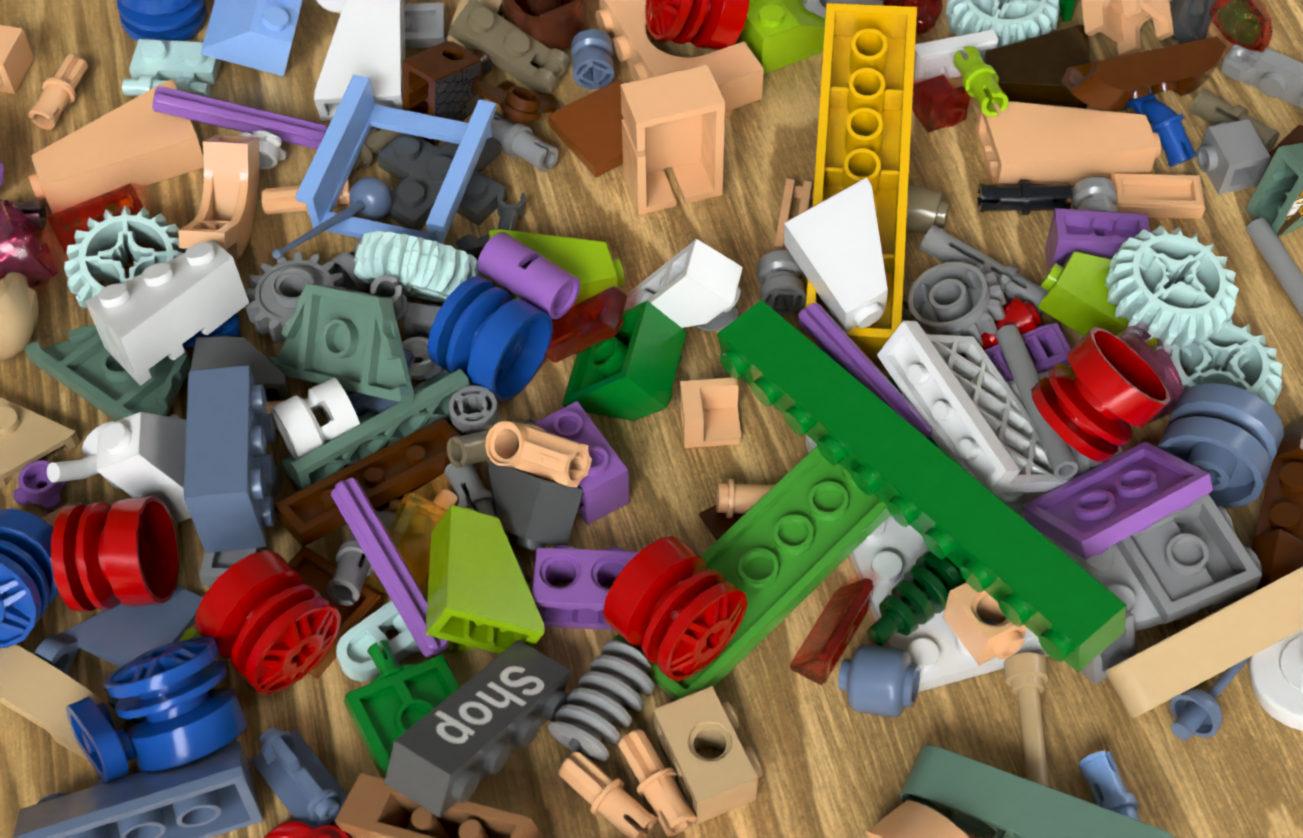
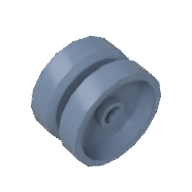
M1206 383L1191 386L1180 394L1158 448L1210 473L1213 491L1208 494L1217 507L1246 506L1259 498L1270 472L1271 464L1282 441L1284 430L1281 418L1271 405L1254 393L1233 385Z

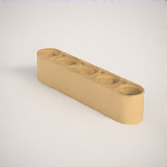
M1303 566L1107 669L1105 673L1131 719L1302 630Z

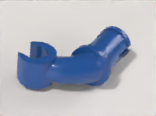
M1149 93L1148 96L1128 101L1124 110L1132 107L1137 114L1146 115L1149 123L1152 124V132L1158 133L1169 162V167H1174L1197 156L1182 124V120L1185 119L1183 114L1178 115L1170 107L1158 101L1152 93Z

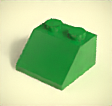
M648 301L584 330L562 405L566 407L578 401L586 413L630 421L638 420L667 408L672 398V386L677 367L682 360V348L687 332Z

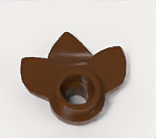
M476 81L475 86L478 93L498 104L506 112L505 116L513 122L529 124L531 120L540 119L543 113H553L557 109V100L552 94L535 93L525 88L515 87L510 81H504L498 86Z

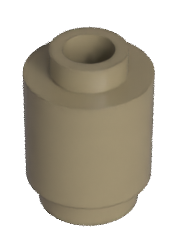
M908 184L906 230L927 234L933 225L944 229L950 202L942 201L943 191Z

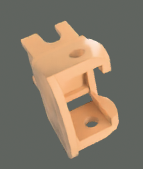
M1081 0L1085 34L1092 36L1099 32L1103 33L1117 43L1118 56L1134 54L1141 50L1140 29L1147 20H1153L1156 37L1162 41L1174 35L1169 0Z

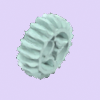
M948 0L946 5L947 21L951 33L961 36L994 29L999 39L997 48L1053 32L1057 27L1060 10L1059 0Z
M124 205L121 215L115 217L106 209L104 213L105 220L100 223L89 217L87 222L89 232L75 231L74 238L76 244L67 245L66 253L69 260L64 265L66 276L69 277V281H67L69 290L74 295H77L78 305L83 309L88 308L85 301L97 296L105 288L97 281H104L105 285L122 284L141 275L147 267L153 264L166 263L184 254L187 249L179 248V228L176 224L167 225L166 218L162 213L151 219L149 211L144 206L137 215H131L130 209ZM136 242L144 243L154 248H143L137 245ZM131 255L134 266L129 268V278H127L125 266L129 265V256Z
M1160 225L1152 233L1143 229L1134 238L1129 237L1121 245L1118 253L1114 254L1109 263L1110 268L1104 286L1109 289L1107 302L1117 305L1115 318H1127L1129 320L1128 332L1139 329L1144 333V343L1155 337L1160 340L1163 349L1174 341L1183 350L1190 346L1191 343L1200 346L1209 337L1213 338L1215 334L1221 332L1226 322L1234 313L1235 300L1239 288L1233 285L1236 272L1225 269L1228 257L1215 256L1213 254L1214 243L1204 246L1198 242V233L1188 238L1183 236L1181 229L1178 227L1168 234Z
M371 231L363 234L354 258L356 262L354 274L363 282L372 285L373 281L379 276L391 275L398 280V285L401 284L402 293L405 296L444 304L447 297L461 283L471 277H481L478 270V260L473 255L467 254L464 250H458L453 248V246L423 239L422 237H414L404 233L397 234L391 231Z
M1231 317L1219 334H1215L1213 338L1209 337L1200 346L1191 343L1190 346L1181 350L1173 341L1171 345L1163 349L1159 340L1156 350L1152 352L1149 363L1169 392L1170 402L1164 407L1165 414L1173 412L1181 393L1191 386L1206 383L1236 386L1254 393L1273 408L1282 389L1281 376L1283 364L1276 361L1277 349L1265 347V335L1252 336L1250 334V324L1242 328L1234 326ZM1181 364L1187 369L1186 373L1182 369Z

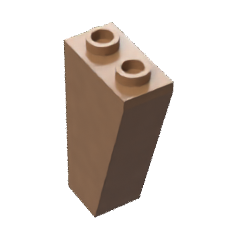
M363 773L359 774L335 819L341 830L349 834L351 838H544L531 817L470 801L465 803L456 802L439 818L384 783L385 779Z

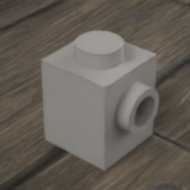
M1249 119L1208 126L1203 142L1197 151L1198 165L1203 172H1206L1218 195L1257 187L1271 159Z

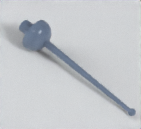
M364 177L358 180L350 190L349 207L283 248L275 249L272 253L273 257L280 259L287 251L354 214L362 219L378 221L386 217L392 207L390 188L374 177Z
M1249 658L1228 668L1207 692L1191 688L1171 699L1170 710L1175 718L1171 725V730L1178 738L1189 740L1193 734L1209 738L1219 731L1223 722V713L1216 699Z

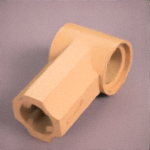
M501 421L489 430L486 437L485 448L487 456L491 462L498 466L514 467L569 487H577L580 481L588 476L592 458L589 456L588 445L546 432L539 426Z

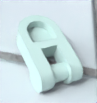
M392 600L349 629L340 638L336 647L337 659L343 673L350 679L360 682L371 681L380 674L367 650L376 642L379 646L381 640L389 642V646L398 663L409 655L421 653L420 648ZM389 630H397L399 632V634L391 640H389L384 633H386Z

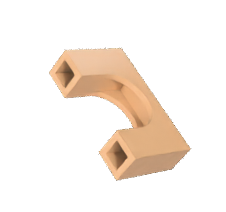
M599 0L600 10L595 13L599 30L604 31L611 37L615 54L620 62L625 61L627 63L633 81L709 65L724 98L725 112L762 99L764 68L745 41L702 56H673L659 50L652 44L655 38L650 35L646 25V0Z

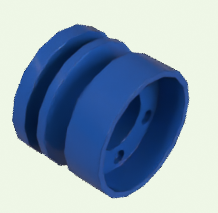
M117 0L121 27L130 38L136 41L138 39L187 41L203 29L207 19L205 0Z
M471 277L461 283L447 297L438 311L428 339L429 359L444 370H449L451 373L461 369L468 377L469 383L473 386H482L489 389L499 402L509 401L521 393L542 365L550 347L553 334L552 318L546 312L523 299H513L507 290L496 287L484 277Z
M0 509V648H8L25 640L59 593L51 563L53 526L35 514L18 509Z
M214 637L191 638L151 649L115 670L105 679L110 697L120 699L115 704L118 717L125 719L142 717L126 731L140 770L148 772L158 771L189 763L227 745L247 728L248 724L235 690L226 687L211 689L219 684L228 674L224 662L214 661L220 655Z

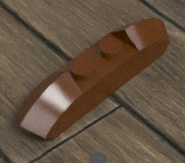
M1216 36L1068 67L1061 82L1076 98L1085 104L1100 110L1119 111L1124 109L1130 99L1148 96L1149 86H1151L1152 94L1172 90L1179 96H1185L1197 90L1215 70L1226 45Z
M1303 415L1284 427V435L1272 463L1252 545V550L1258 557L1262 568V577L1257 590L1303 566Z

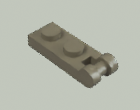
M477 0L468 1L447 33L474 52L477 50L484 52L491 63L536 93L551 94L558 82L556 77L562 76L570 65V58L565 52L555 48L549 49ZM531 62H534L535 64H537V65L540 66L541 68H538V69H537L536 67H534L533 65H531Z

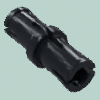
M1019 180L1018 184H979L977 193L981 194V196L977 197L978 212L1017 211L1019 215H1029L1030 211H1054L1055 208L1070 209L1071 202L1067 201V199L1072 198L1070 183L1031 184L1029 180Z

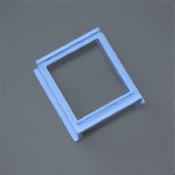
M353 75L296 193L297 202L306 203L313 228L338 214L332 211L371 127L459 144L426 221L427 232L353 216L325 230L362 239L363 234L371 231H391L397 234L404 233L414 237H422L423 239L443 244L487 139L492 137L491 121L496 111V103L478 100L469 123L376 105L370 78Z

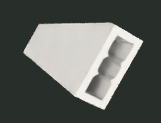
M345 0L314 91V101L321 121L332 120L353 75L370 78L376 105L403 110L405 0Z

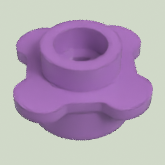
M35 461L26 465L21 470L18 476L20 488L14 491V499L21 506L32 503L42 505L45 510H52L61 504V492L70 481L51 482L47 477V467L51 462Z

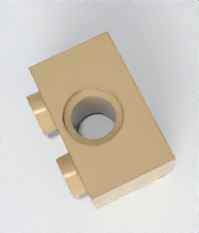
M713 686L653 709L654 735L669 767L673 768L677 773L676 782L685 800L697 816L696 824L755 801L757 798L758 778L763 776L761 765L754 750L750 746L743 748L736 734L740 728L731 704L728 701L721 703ZM713 747L721 751L722 754L719 757L708 759L700 756L697 752L702 748Z

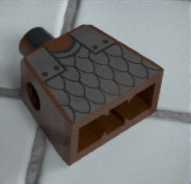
M445 41L403 60V110L463 122L474 112L478 100H481V95L476 90L475 85L476 81H481L482 77L491 72L492 65L490 59L482 51L477 50L472 53L453 41ZM421 137L432 145L440 142V140Z

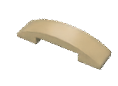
M16 644L8 648H0V703L50 732L55 742L86 761L90 762L73 734L67 716V705L90 697L96 705L102 702L106 705L112 717L115 731L121 728L126 731L131 725L128 719L118 717L116 710L97 695L38 656Z

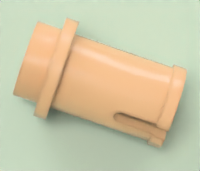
M728 478L727 483L717 484L716 512L726 513V518H732L733 513L745 514L776 484H734V479Z

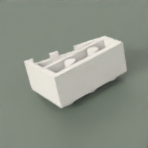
M211 240L192 245L184 254L166 263L153 264L147 267L141 275L122 284L109 285L103 288L97 296L86 300L85 303L105 349L141 386L152 378L149 372L151 367L167 355L169 359H177L185 353L183 343L200 330L204 335L210 334L248 305L249 300L233 256L217 242Z

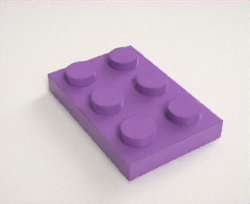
M1145 441L1023 505L1022 509L1025 520L1036 530L1086 560L1092 556L1104 553L1110 546L1134 533L1147 530L1151 524L1169 514L1189 507L1193 501L1212 492L1213 487L1210 473Z

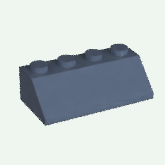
M240 741L227 744L206 756L183 765L165 770L141 771L122 778L119 777L107 783L101 779L95 782L92 787L67 795L52 794L40 799L37 804L20 809L13 838H212L262 822L263 817L250 764Z

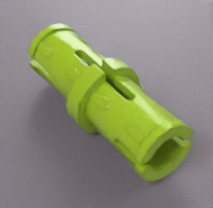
M965 46L963 49L968 59L965 60L959 50L953 58L955 68L963 77V87L969 96L976 99L985 116L996 117L998 113L993 104L997 103L1003 113L1008 107V97L998 85L999 78L991 65L985 64L979 50L973 46Z

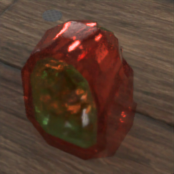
M1218 0L1213 4L1209 14L1227 41L1233 45L1237 44L1256 52H1262L1268 47L1273 32L1272 17L1265 9V5L1261 0Z

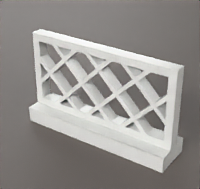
M903 321L877 354L906 400L932 427L931 437L939 449L997 497L1000 493L1052 491L1074 479L1073 476L1067 479H1058L1054 476L1028 412L974 336L926 334L917 321ZM958 353H965L969 360L965 359ZM952 369L956 370L957 372H959V373L962 374L963 376H965V377H967L968 379H970L971 382H970L969 380H967L966 378L962 377L961 375H959L958 373H956L955 371H953ZM981 387L984 388V389H986V390L989 391L990 393H992L994 396H992L991 394H989V393L986 392L985 390L981 389ZM977 404L997 417L995 418L989 413L982 410L981 408L977 407ZM1007 423L1012 427L1016 428L1017 430H1019V432L1009 427ZM1003 442L1007 443V444L1010 445L1011 447H1013V448H1015L1016 450H1018L1019 452H1021L1022 455H1020L1019 453L1015 452L1014 450H1012V449L1009 448L1008 446L1004 445ZM1033 460L1045 467L1046 470L1033 463Z

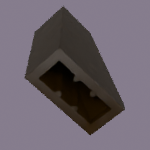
M1084 25L1072 26L986 51L984 62L991 65L999 78L998 85L1007 95L1010 102L1087 108V104L1076 98L1061 82L1068 67L1090 63L1088 35L1085 34Z

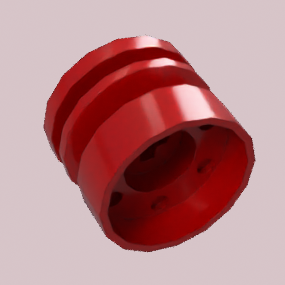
M646 0V25L650 35L656 40H672L677 44H684L690 41L695 47L717 51L732 46L737 41L744 28L750 0Z
M1094 327L1067 353L1070 366L1060 363L1055 365L1048 372L1049 378H1042L1031 389V394L1039 413L1066 443L1082 455L1096 462L1106 463L1119 451L1118 445L1124 446L1133 437L1130 424L1144 427L1170 402V396L1161 378L1132 347L1109 331Z
M155 496L121 499L113 503L112 506L101 501L94 502L88 506L85 504H74L61 509L54 522L51 537V563L57 589L61 599L69 609L82 613L92 612L97 608L111 610L120 603L129 607L159 605L171 599L177 586L179 574V546L176 528L170 511L161 499Z
M675 536L660 538L644 547L626 564L614 580L606 596L603 614L606 623L626 641L638 647L642 646L645 658L652 663L658 664L659 670L669 679L680 681L690 678L706 668L724 650L744 619L747 599L746 594L737 586L727 582L726 577L714 569L708 570L706 560L686 543Z
M264 550L252 553L234 563L216 579L203 596L197 609L195 628L201 637H214L220 655L223 658L231 659V664L241 676H245L249 684L258 693L270 695L285 690L298 682L320 662L332 646L339 632L341 616L337 608L330 601L323 599L315 587L305 585L300 573L276 552Z

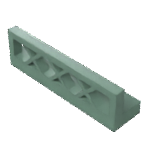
M461 369L451 374L447 370L436 374L413 387L414 402H399L381 413L370 411L358 418L360 425L297 460H294L291 455L280 461L284 474L297 492L442 418L449 424H452L449 415V401L455 392L469 386L468 377Z

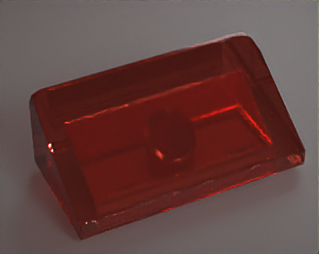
M864 578L835 591L790 664L792 671L821 686L827 682L871 608L874 591L872 580Z

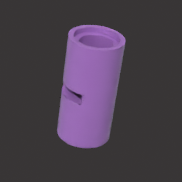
M505 232L494 235L480 253L478 270L482 274L526 302L546 312L552 319H559L564 316L578 297L580 280Z

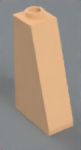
M174 79L156 86L31 155L36 173L28 177L37 201L46 199L52 215H56L204 168V158L191 120L158 113L152 109L154 93L157 87L163 86L178 90Z
M1009 101L1008 107L1003 113L997 103L993 104L998 113L996 117L985 116L979 108L975 129L993 185L1018 184L1019 180H1029L1031 184L1070 183L1071 186H1074L1077 182L1089 177L1110 179L1111 173L1151 174L1155 158H1159L1161 153L1160 137L1157 132H1152L1147 116L1142 114Z

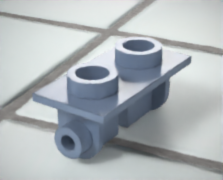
M277 727L266 730L259 740L262 744L261 753L250 760L252 765L296 821H300L313 829L336 823L335 819L348 797L345 790L296 729L289 733L287 731H279Z

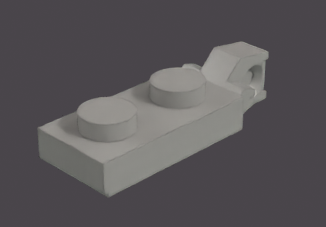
M1234 44L1223 60L1221 68L1223 74L1237 82L1243 81L1247 86L1260 89L1268 96L1280 98L1303 109L1302 62L1268 48L1262 53Z

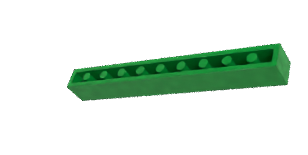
M760 300L717 333L722 353L719 356V360L731 377L734 379L741 377L751 386L757 399L766 407L773 405L783 414L789 427L800 436L806 434L817 444L820 453L832 465L840 464L850 472L853 481L863 493L868 496L875 494L882 500L896 522L903 527L910 525L922 535L924 543L939 559L947 557L955 564L971 588L980 593L985 591L995 599L1000 610L1011 623L1018 627L1024 625L1035 634L1043 650L1057 662L1064 660L1074 670L1079 672L1125 632L1127 605L764 301Z

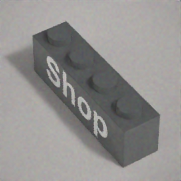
M516 641L394 741L384 783L439 818L456 802L465 803L485 776L489 773L496 775L504 767L513 751L519 746L526 748L537 735L539 728L548 720L551 722L556 721L558 709L563 705H567L569 694L565 692L571 670L524 642Z

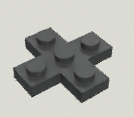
M401 133L377 155L379 167L402 180L390 192L392 207L387 216L409 229L420 230L426 224L459 144L445 142L437 148L418 136ZM493 137L488 138L456 212L478 226L497 209V196L502 190H504V201L507 199L506 187L481 173L501 154L500 141Z

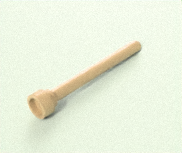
M1017 653L1005 659L1004 669L1006 684L1012 687V693L1018 696L1026 779L1049 787L1039 695L1044 691V685L1049 680L1047 660L1045 656L1038 653Z

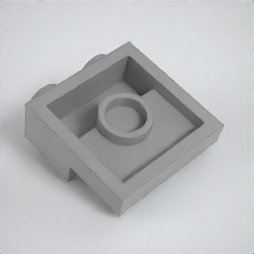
M1209 494L1193 501L1189 507L1177 510L1156 521L1147 530L1134 533L1116 543L1119 551L1165 624L1204 607L1211 613L1255 592L1262 577V568L1258 557L1251 548H1244L1234 533V525L1230 515L1222 506L1217 507Z

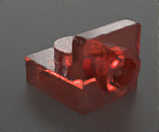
M944 74L913 84L912 111L928 133L945 127L955 126L959 122L966 120L970 96L963 86L953 88Z

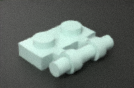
M138 39L129 67L132 79L125 78L123 80L122 91L125 96H140L156 86L174 79L178 90L210 98V85H215L222 60L201 55L203 42Z

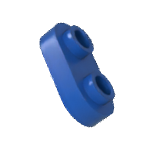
M90 697L67 705L68 720L77 743L102 780L107 783L128 774V761L135 758L134 750L124 729L121 728L115 731L112 717L103 702L96 705Z

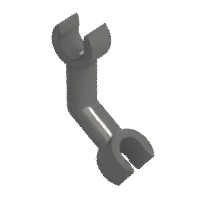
M504 190L498 194L497 212L500 216L498 229L516 231L517 221L526 214V196L524 193L521 194L519 203L515 205H508L504 202ZM489 234L477 238L475 235H466L455 243L460 250H464L467 254L473 255L478 260L482 249L489 241Z

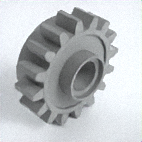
M296 252L291 261H286L282 255L280 259H277L278 264L273 267L262 263L260 267L263 275H250L248 279L251 288L245 290L249 300V304L245 308L250 323H255L258 334L268 333L274 343L286 341L287 338L281 332L288 319L294 315L297 309V301L306 284H321L346 289L343 274L336 273L335 264L332 261L322 265L319 254L315 253L307 261L303 260L301 252Z
M966 260L944 262L927 269L915 282L912 281L909 295L903 296L902 301L906 309L902 311L903 321H917L926 334L974 336L980 346L984 345L981 335L983 333L995 335L998 330L994 321L1003 320L1006 316L1002 305L1006 304V299L993 272L986 274L982 264L978 263L973 266L966 263Z

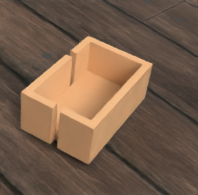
M709 65L620 84L621 113L624 118L622 119L623 177L638 215L676 206V198L664 171L665 168L669 167L685 204L722 196L725 101Z

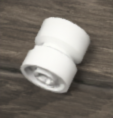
M335 377L308 389V397L306 399L296 395L270 407L280 435L294 460L301 458L360 425L350 399ZM318 412L322 413L327 423L322 427L319 426L314 415Z

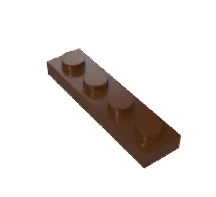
M442 418L275 503L276 518L303 548L347 524L331 496V491L338 482L355 478L375 510L444 474L445 468L451 463L447 455L448 440L454 436L461 435Z

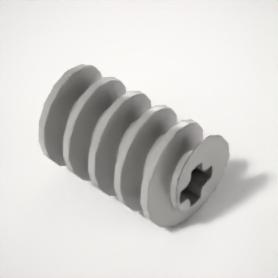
M616 640L606 642L602 647V655L597 656L590 664V672H586L580 678L579 688H575L568 695V705H563L556 712V722H550L547 725L551 735L573 752L579 751L586 757H592L603 762L606 761L610 755L607 748L601 743V740L616 745L621 739L620 733L612 724L624 728L629 727L633 721L631 715L624 707L633 711L641 710L644 702L637 692L650 695L655 690V684L647 675L651 671V665L647 658L637 649L626 643Z

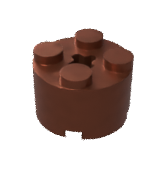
M502 0L503 18L549 49L555 48L563 51L571 47L574 36L586 30V0Z

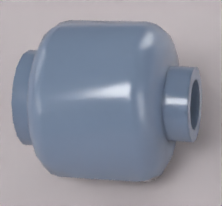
M863 644L857 648L852 660L843 659L838 679L839 690L847 691L849 705L856 712L890 718L898 717L906 707L912 708L915 705L920 683L919 665L912 664L910 654L906 650Z

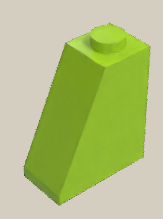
M503 229L488 231L489 240L497 233L505 232L580 280L578 297L570 310L561 318L619 305L618 287L625 285L623 268L619 258L612 260L606 242ZM507 290L513 299H521L520 297L516 296L515 294Z
M1074 251L1063 266L1055 262L1040 284V287L1045 289L1046 292L1037 307L1082 336H1085L1094 327L1105 329L1123 340L1143 358L1155 345L1158 338L1153 337L1144 343V333L1142 331L1134 329L1128 332L1129 320L1127 318H1115L1117 305L1107 302L1109 289L1104 286L1111 259Z
M451 505L431 532L426 635L502 654L518 640L533 647L544 634V622L499 518L479 513L470 508Z

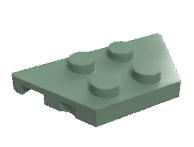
M306 284L297 301V309L294 315L288 319L281 332L287 339L278 356L268 357V360L288 377L318 384L335 377L344 390L396 402H414V391L392 299L327 285Z
M95 325L82 326L67 331L69 340L41 349L38 341L24 347L30 362L115 421L139 412L167 416L191 369L188 354L183 353L175 360L169 359L167 355L149 369L152 378L140 386L105 349Z

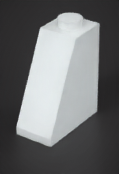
M865 178L784 223V245L845 333L856 326L866 328L881 318L886 310L888 287L871 183Z
M139 412L99 428L97 472L133 498L155 496L161 499L170 511L171 517L177 519L178 523L191 518L183 498L187 420Z

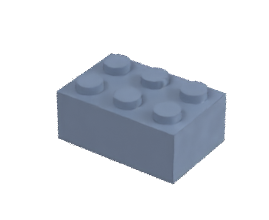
M250 365L189 371L183 498L206 553L267 547V527L275 526L274 501L272 496H267L268 484H275L276 481L274 458L272 454H268V443L276 442L275 420L272 413L266 414L267 399L263 384H255Z

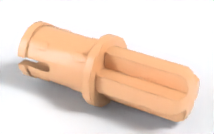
M73 53L68 54L55 76L47 78L43 82L42 94L28 114L29 118H33L31 121L36 126L46 130L53 129L64 108L75 101L76 93L74 89L88 68L85 59L79 58Z
M347 179L334 208L350 206L349 194L351 189L349 179ZM300 185L264 189L261 194L264 213L271 215L307 211V215H309L306 203L297 202L296 193Z
M634 730L621 738L619 747L640 782L636 792L640 797L647 799L658 817V821L664 829L666 836H674L689 828L692 822H696L697 816L685 800L675 781L677 775L675 770L664 767L643 730Z
M575 751L562 763L558 772L559 776L592 805L590 811L593 815L599 816L602 814L627 838H645L648 835L632 819L644 829L646 827L649 830L654 828L658 820L654 814H650L623 790L624 782L622 780L615 779L613 781L579 751Z

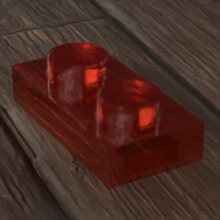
M612 286L572 306L561 318L552 319L553 334L545 357L557 363L573 354L581 353L584 349L598 342L614 337L623 324V312L627 295L617 287Z

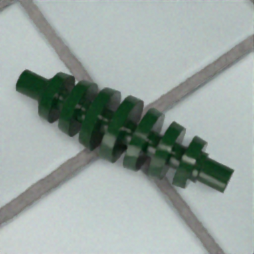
M931 551L924 552L916 560V565H912L904 574V580L898 581L893 587L891 595H887L879 604L881 618L867 630L870 639L877 645L882 646L895 633L908 636L918 629V624L923 625L933 619L935 613L939 614L944 611L949 592L966 583L960 569L947 557L939 559Z

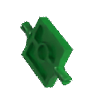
M381 640L379 646L376 642L367 650L380 674L370 684L346 693L344 704L381 778L385 779L394 741L460 687L442 654L419 664L399 665L389 646V642Z

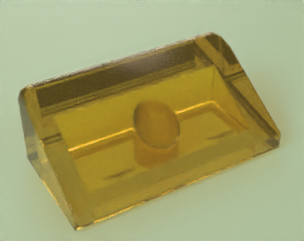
M411 492L403 496L387 532L422 590L429 576L431 532L444 516L447 509ZM373 570L369 576H366L364 585L376 592L389 596L376 572Z

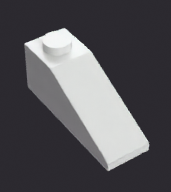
M695 239L623 296L616 315L648 301L681 328L707 324L720 313L729 312L737 303L741 293L738 284L743 267L698 239Z

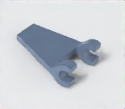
M177 585L171 599L164 604L129 607L120 603L111 610H105L64 632L46 638L36 649L35 655L65 674L70 670L78 649H84L118 667H122L151 649L168 643L178 642L186 629H190L195 623L196 612L203 597ZM105 683L103 686L104 691L109 694ZM111 698L108 704L116 710L115 704L120 699Z

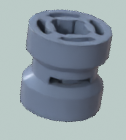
M587 29L579 32L571 42L572 58L574 59L572 62L573 79L582 88H603L610 84L614 78V61L612 60L613 41L607 33L601 30Z

